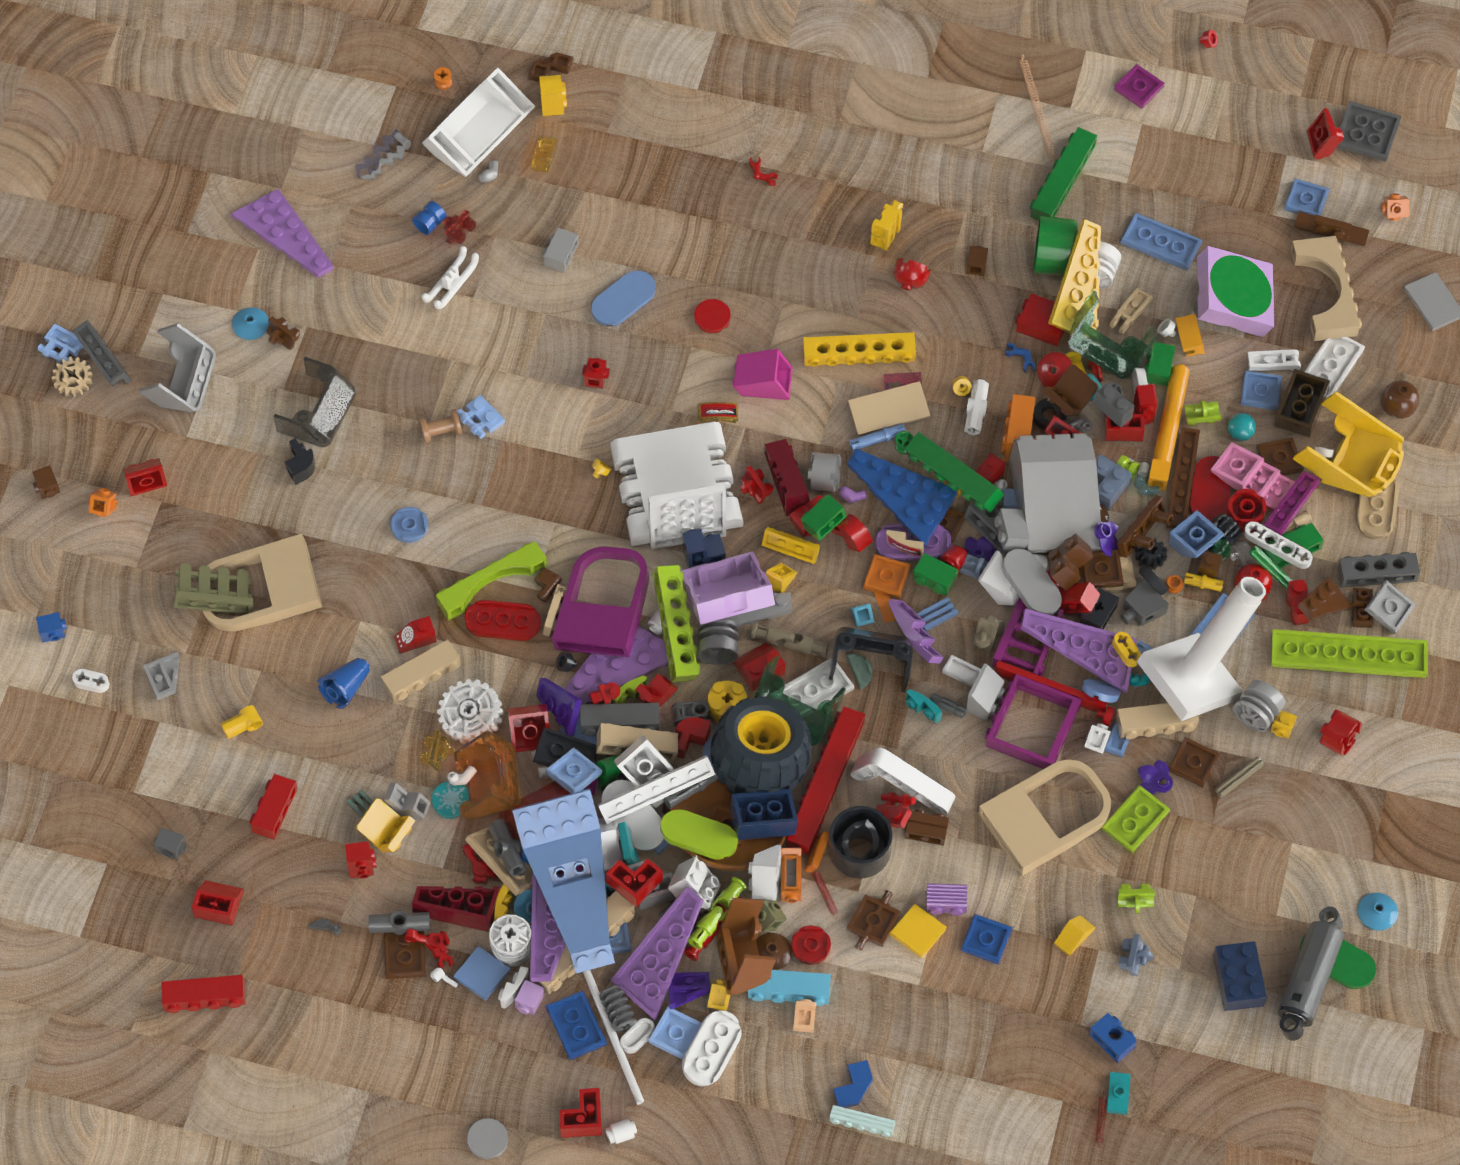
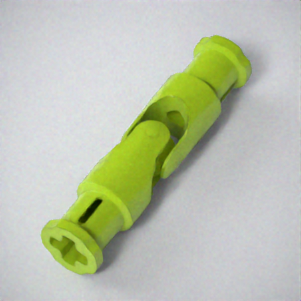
M732 877L731 884L720 893L709 908L708 914L700 919L696 925L697 928L689 936L688 943L691 946L700 950L706 938L713 934L718 920L724 919L731 899L737 898L742 891L747 889L742 880ZM718 903L724 905L726 912L724 913L721 907L715 905Z

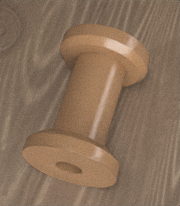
M456 409L450 411V416L426 422L424 418H419L425 444L430 443V437L450 431L457 435L462 434Z

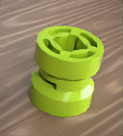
M1122 455L1117 462V465L1132 473L1131 480L1140 467L1139 463L1136 461L1131 462L1129 457Z

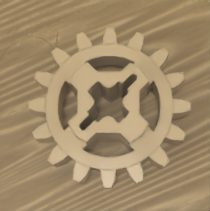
M69 357L67 362L65 359H62L63 364L57 363L58 370L53 369L52 371L55 375L52 376L55 388H59L60 394L65 391L66 397L70 393L76 397L78 392L83 395L82 390L88 391L89 387L87 384L93 383L92 379H90L93 377V373L90 372V365L86 366L85 360L80 362L79 357L75 361H73L72 357ZM83 372L85 373L84 380L81 377Z

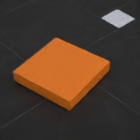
M874 554L863 589L900 600L911 564Z

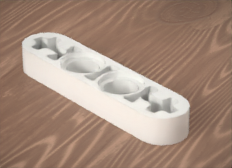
M1249 522L1246 525L1244 535L1249 541L1298 568L1306 569L1311 565L1312 554L1305 548L1257 522ZM1256 529V532L1250 533V530ZM1272 537L1275 543L1268 544L1265 542V538ZM1288 546L1292 552L1284 553L1281 548ZM1306 557V560L1300 561V558Z

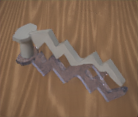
M397 129L393 131L392 135L382 136L383 146H373L375 157L363 158L365 164H356L357 177L360 178L361 169H368L369 174L362 176V179H375V174L381 175V165L393 164V159L402 160L405 150L411 147V141L400 134ZM394 140H398L402 144V146L396 145L398 153H387L388 159L381 158L380 152H390L389 144L394 145ZM370 165H375L376 169H370Z

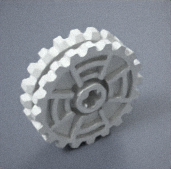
M467 679L466 683L459 681L456 687L451 685L449 687L450 691L443 693L444 699L439 701L441 708L437 710V714L441 716L438 720L448 736H452L454 741L459 739L461 744L469 741L470 745H473L477 740L480 743L484 742L485 737H492L491 732L498 730L497 724L502 722L500 715L503 714V709L500 708L502 702L499 700L494 689L489 688L487 683L481 684V681L477 679L475 682H472L471 679Z

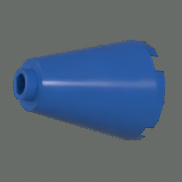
M356 658L321 676L318 679V682H320L318 689L323 698L330 704L333 702L337 704L336 708L344 709L369 674V663L365 659Z

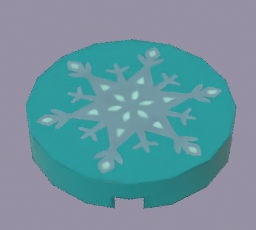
M449 781L438 785L432 793L433 808L443 818L455 819L458 816H463L470 808L471 795L465 785L454 786Z

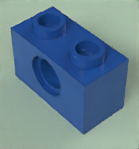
M1109 1013L1105 1014L1090 1028L1089 1036L1117 1064L1135 1049L1137 1041L1134 1034L1129 1030L1126 1031L1121 1026L1120 1020ZM1116 1034L1119 1038L1112 1039L1109 1035Z

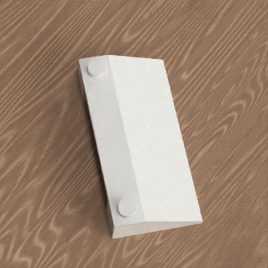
M497 68L422 144L436 158L466 177L527 116L535 105Z

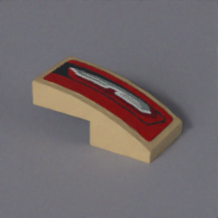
M887 530L886 535L889 544L908 554L923 556L924 542L906 540V532Z

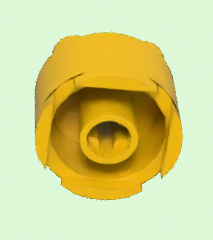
M721 681L713 684L708 694V706L710 716L716 723L731 706H735L740 700L747 698L743 685L734 681Z

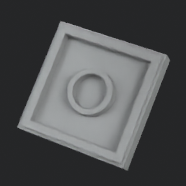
M1386 580L1373 596L1365 611L1391 633L1395 634L1416 604Z

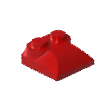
M1324 108L1307 129L1313 158L1315 159L1329 157L1344 137L1342 129L1335 127L1328 108Z

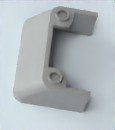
M178 323L158 329L157 333L170 341L169 354L177 361V365L169 389L158 383L140 389L139 393L162 408L186 412L198 411L202 406L216 359V353L211 346Z

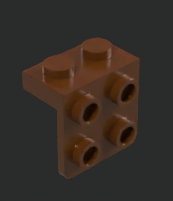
M1070 365L1055 386H1047L1043 393L1047 396L1046 399L1049 402L1060 407V411L1064 415L1078 416L1097 392L1099 385L1076 365Z

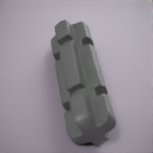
M936 693L931 695L930 700L939 705V708L951 714L956 713L955 715L963 718L966 714V707L962 705L957 706V703L945 697L940 698V695Z

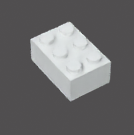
M644 734L614 760L617 767L636 787L675 770ZM661 799L652 803V805L657 808L664 801Z

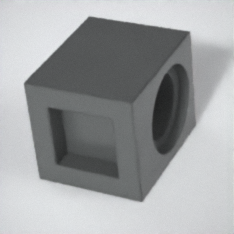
M161 828L154 842L156 853L178 860L180 855L185 853L187 847L184 835Z

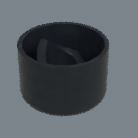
M854 806L840 812L833 820L829 832V855L834 866L841 873L853 878H868L884 869L890 859L892 848V828L888 819L878 810L867 806ZM853 839H866L872 844L866 856L856 858L851 854L848 844Z

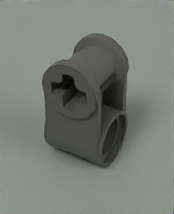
M705 701L678 702L672 705L675 715L673 724L676 727L682 720L690 717L710 719L709 706ZM698 711L705 712L703 714H697Z

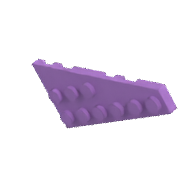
M689 887L685 888L610 980L615 985L620 986V990H624L629 998L655 1020L704 901Z

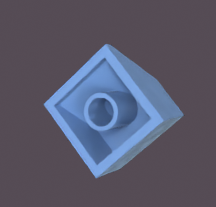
M1197 510L1170 532L1169 545L1184 557L1197 558L1221 539L1224 533Z

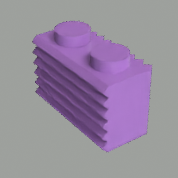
M927 883L926 912H930L933 915H940L942 912L951 913L954 916L966 913L967 885Z

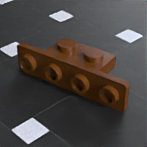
M1298 212L1294 225L1297 229L1327 237L1336 236L1338 240L1365 246L1369 234L1368 229L1304 212Z

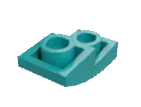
M911 689L906 691L905 702L911 710L914 709L917 714L923 710L924 715L935 724L941 721L942 711L935 703Z

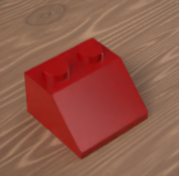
M160 458L149 459L144 463L132 464L123 468L131 496L167 486Z
M767 643L743 654L733 662L752 692L785 675L786 663L780 654Z
M547 704L508 708L513 753L536 750L543 728L550 729Z

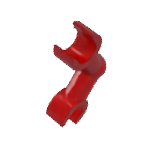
M750 157L749 165L753 168V178L767 181V184L770 186H776V181L771 179H778V174L773 172L769 174L761 173V158L758 157V162L754 163Z

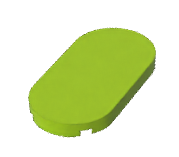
M686 810L670 811L661 820L660 831L664 836L663 838L674 846L716 860L732 856L737 849L738 838L736 832L726 824Z

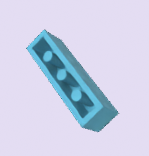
M772 970L770 980L763 985L748 990V998H752L754 1001L772 1000L776 1003L791 1001L796 1004V1001L808 999L815 1002L816 1006H823L829 1004L831 974Z

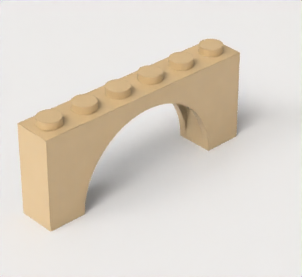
M1336 236L1295 240L1292 242L1291 255L1294 266L1311 267L1323 272L1334 282L1339 293V299L1331 309L1312 316L1310 328L1314 341L1358 336L1359 329L1362 328L1361 318L1357 316V303L1353 301V288L1349 286V273L1345 272V258L1341 257V243L1337 242Z

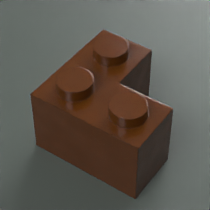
M1076 533L1072 537L1067 538L1059 547L1051 550L1047 555L1051 578L1066 591L1081 580L1079 568L1093 558L1091 547Z

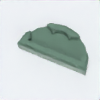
M855 653L847 654V660L861 690L871 682L873 675L872 665L867 658L858 656Z

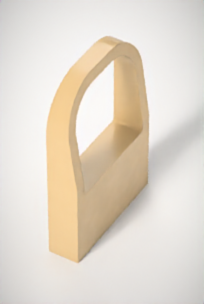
M302 534L230 555L207 565L210 568V573L217 574L218 569L221 567L232 570L262 562L272 606L233 619H221L213 615L212 611L202 610L208 622L217 629L233 632L273 623L321 608L322 603L307 543Z
M1062 760L980 805L978 814L1023 876L1098 831L1109 817L1111 798L1104 784L1088 765L1076 760ZM1061 773H1078L1089 782L1101 799L1102 811L1092 821L1059 839L1027 794Z

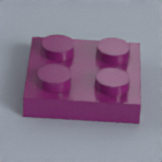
M1136 64L1114 86V91L1143 109L1164 88L1165 83Z

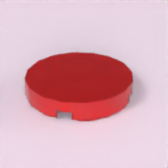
M707 299L696 307L694 319L696 325L702 331L718 333L729 326L731 312L728 305L723 301Z
M804 926L795 932L792 937V953L803 964H819L830 954V937L818 926Z

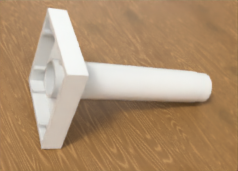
M1244 577L1230 593L1201 635L1196 633L1145 651L1137 660V663L1181 721L1235 702L1244 692L1221 663V659L1266 594L1265 587L1259 580L1253 577Z

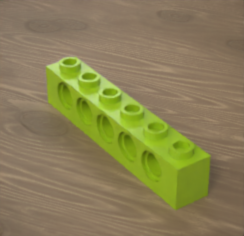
M679 565L658 566L652 572L671 682L694 681L700 673V665L696 661L697 648L693 644L692 637L694 632L693 627L689 623L690 610L686 606L687 593L683 589L682 584L684 580L683 572L680 571ZM667 584L672 585L674 590L669 589ZM670 602L675 603L677 608L672 607ZM674 620L678 621L681 626L675 625ZM677 639H681L684 645L679 644ZM680 657H684L687 663L682 662Z

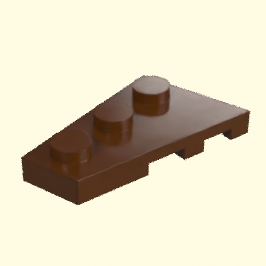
M1329 577L1297 605L1309 620L1321 618L1331 613L1335 614L1342 610L1346 611L1353 607Z

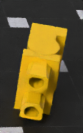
M893 200L891 205L885 204L881 213V219L875 218L872 223L870 244L887 251L895 234L899 233L901 229L903 203Z

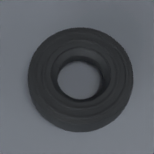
M1046 398L1040 400L1034 407L1033 419L1041 429H1044L1049 422L1043 416V412L1047 409H1053L1056 411L1058 418L1064 422L1066 421L1067 416L1060 411V407L1057 404H1052Z
M1147 565L1139 569L1140 575L1160 595L1168 591V587Z

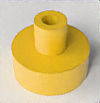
M959 376L952 382V388L956 395L965 396L970 393L972 386L967 377Z
M595 459L591 465L595 469L592 475L597 479L601 474L607 476L611 471L610 466L599 459Z

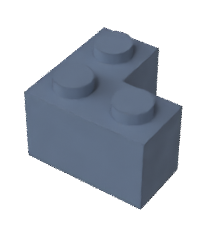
M1100 454L1096 459L1099 503L1109 511L1130 485L1132 473Z

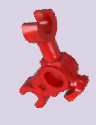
M468 843L462 846L463 854L472 863L473 882L485 885L488 882L487 878L496 879L497 875L485 862L477 858L473 848Z
M408 929L407 933H405V942L425 943V946L431 950L434 959H438V968L443 970L444 964L442 961H446L449 967L453 965V958L447 955L449 951L446 948L450 939L444 931L428 933L427 936L418 934L414 929Z

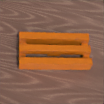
M824 831L816 837L805 866L806 872L812 873L815 869H818L829 840L828 832Z

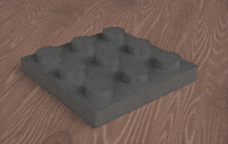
M1349 101L1340 127L1344 137L1336 148L1386 162L1401 116Z

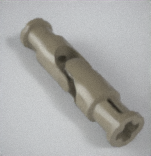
M756 622L753 624L750 639L765 640L766 643L807 654H819L823 658L826 657L829 648V641H818L811 636L789 632L772 626L769 628L764 627Z

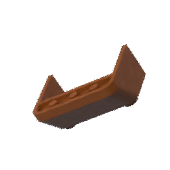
M732 898L718 931L717 948L728 995L741 994L765 984L771 978L776 957L759 956L756 938L761 934L762 924L758 920V915L763 906V900Z

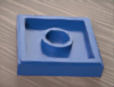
M975 914L961 951L999 965L1013 927Z

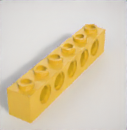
M915 333L803 337L804 366L816 367L818 365L835 366L838 364L854 365L881 362L907 363L915 361Z

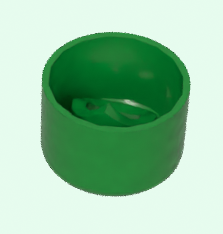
M1040 216L1034 255V274L1064 276L1078 233V223L1076 220Z

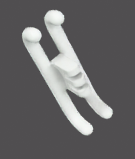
M461 246L458 257L428 294H422L423 302L429 303L442 288H445L448 291L440 301H434L436 309L444 308L476 268L479 255L477 253L472 254L470 264L459 276L458 268L463 263L467 254L466 247Z

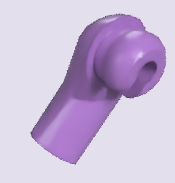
M846 486L839 488L840 497L849 503L867 499L865 490L854 492Z

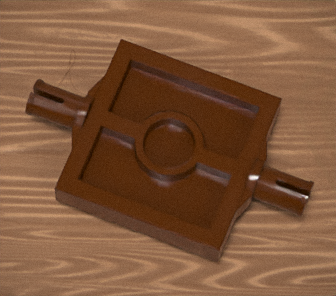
M885 890L881 899H874L866 894L864 895L847 926L848 931L859 937L855 945L857 950L859 948V951H862L867 941L881 947L884 946L901 915V911L891 907L888 903L893 895L891 891Z

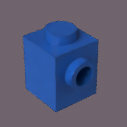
M59 612L36 617L42 643L65 638L64 630H67L65 618L61 619Z

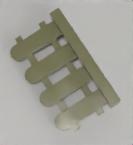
M182 563L179 570H175V576H179L178 586H175L173 607L245 615L251 613L253 598L252 594L248 593V584H252V577H249L247 570L240 569L237 571V575L234 576L229 575V570L226 567H221L218 569L217 574L210 573V568L207 565H201L198 572L191 571V566L188 563ZM191 578H198V588L191 587ZM210 580H217V590L210 589ZM229 582H236V592L229 591Z

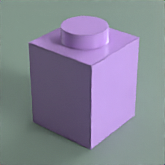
M525 980L515 999L517 1010L525 1015H528V1013L534 1015L544 997V987Z

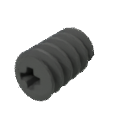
M616 985L605 989L599 996L600 1000L603 1001V1007L606 1008V1014L609 1015L608 1019L612 1022V1028L616 1031H623L636 1024L637 1019H630L634 1016V1012H627L631 1009V1005H624L628 1002V998L623 997L625 991H618L620 986Z

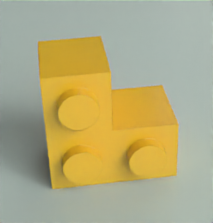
M561 75L540 76L543 116L564 115L567 99L565 82L561 81Z

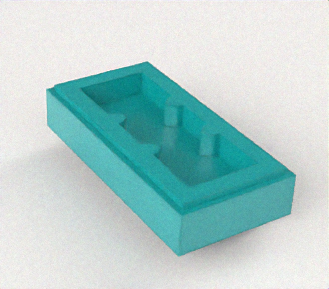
M1110 1072L1107 1113L1128 1114L1131 1074Z

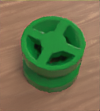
M902 431L896 435L895 449L898 453L903 455L909 454L905 448L914 438L910 432Z

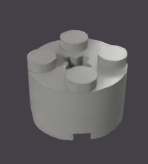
M812 452L811 463L813 465L812 468L808 469V479H811L810 490L836 492L841 473H839V467H841L840 455Z

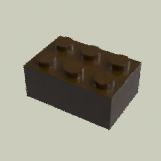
M1294 369L1276 413L1274 426L1310 438L1323 407L1322 402L1326 399L1329 392L1330 380Z

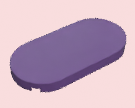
M901 524L886 525L876 534L875 547L880 556L898 561H920L922 558L903 552L887 542V530L906 532V540L918 541ZM940 524L926 547H924V553L938 560L951 547L950 533Z

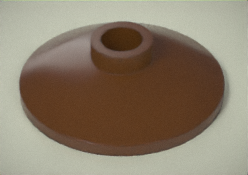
M766 933L756 939L759 956L776 957L772 970H780L789 963L792 956V948L784 936L777 933ZM775 947V950L769 951L768 948Z

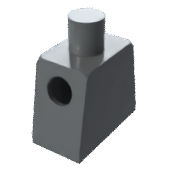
M1143 579L1125 598L1123 605L1125 612L1120 617L1125 624L1135 620L1140 626H1143L1165 615L1168 611L1169 603Z

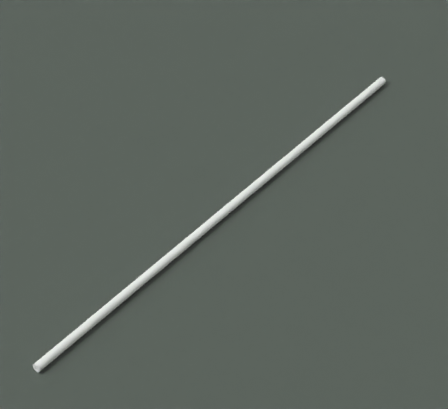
M491 732L492 737L487 738L515 809L523 807L493 732ZM591 970L584 971V977L636 1104H642L644 1099L617 1033L611 1026L612 1022L608 1019L609 1015L605 1012L606 1008L603 1007V1001L600 1000V992Z

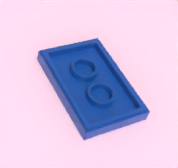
M583 990L546 1005V1010L569 1061L607 1045Z

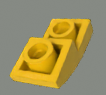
M505 884L501 887L496 901L495 921L499 917L509 915L507 906L510 904L513 896Z

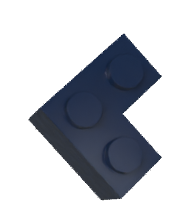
M692 529L683 533V553L688 568L726 559V552L720 534H709L703 537L701 529Z

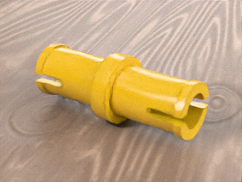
M1185 572L1183 584L1197 586L1202 590L1206 588L1221 592L1223 580L1209 578L1204 574L1200 576Z

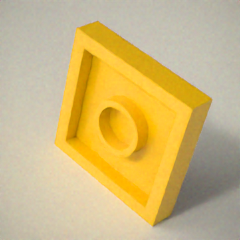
M914 904L890 932V936L922 959L946 931L947 927Z

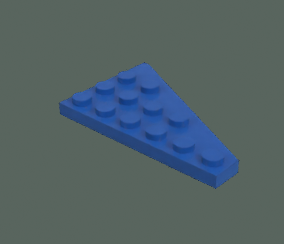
M859 449L854 451L848 461V467L851 471L856 473L857 477L867 484L869 490L878 500L883 502L886 508L892 511L901 525L907 528L908 532L912 536L914 535L918 541L924 542V547H926L958 495V490L955 492L945 484Z

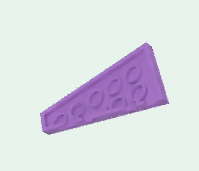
M279 189L231 213L233 219L243 223L247 229L256 232L260 238L277 250L286 253L290 259L296 260L303 268L317 278L334 270L330 260Z
M1029 609L1024 610L1020 629L1122 692H1127L1132 667L1126 666L1113 648L1112 639L1117 633ZM1132 638L1133 642H1134L1135 645H1136L1137 639H1136V638ZM1119 639V640H1118V643H1123V644H1124V643H1125V640H1124V639H1123V640H1120V639ZM1129 655L1128 658L1133 659L1134 656Z
M556 873V874H557L558 876H562L564 873ZM533 874L531 982L552 981L566 943Z

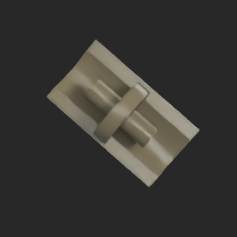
M987 615L986 619L980 618L973 645L978 646L980 649L984 647L987 651L991 652L999 626L997 618L991 615Z

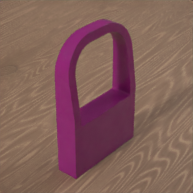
M601 546L586 551L577 559L573 566L552 636L555 650L619 657L630 656L650 580L646 561L641 554L632 549ZM600 559L625 560L635 563L640 568V573L630 607L577 602L583 574L587 567Z

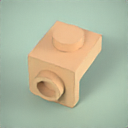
M808 999L796 1001L793 1031L814 1033L815 1002Z

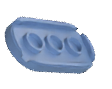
M632 271L616 281L594 299L591 309L595 321L604 326H617L624 322L654 297L656 284L653 277L643 271Z

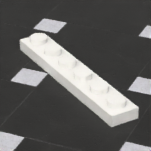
M706 755L598 804V807L606 824L707 779L715 775Z

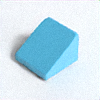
M870 603L850 608L856 627L875 622Z

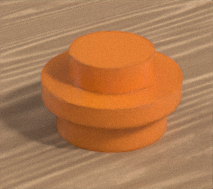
M1177 575L1169 576L1164 583L1168 587V592L1172 594L1181 592L1184 586L1183 580Z

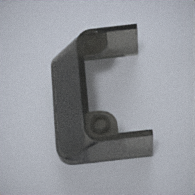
M304 357L306 375L319 379L321 382L327 383L313 412L300 410L294 415L293 419L274 414L276 431L319 447H327L333 441L355 398V387L333 366Z

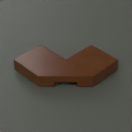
M556 52L546 59L537 60L533 63L528 78L529 80L540 82L539 77L549 76L551 70L568 74L574 58L573 56Z

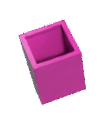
M779 349L737 355V361L734 365L735 378L733 379V387L741 396L781 400L790 399L793 367Z

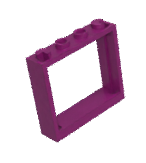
M1016 674L1014 680H1010L1007 685V695H1003L1000 700V711L994 713L992 728L987 729L984 737L987 739L986 747L1045 769L1056 763L1078 714L1082 699ZM1018 690L1069 709L1047 758L996 738Z

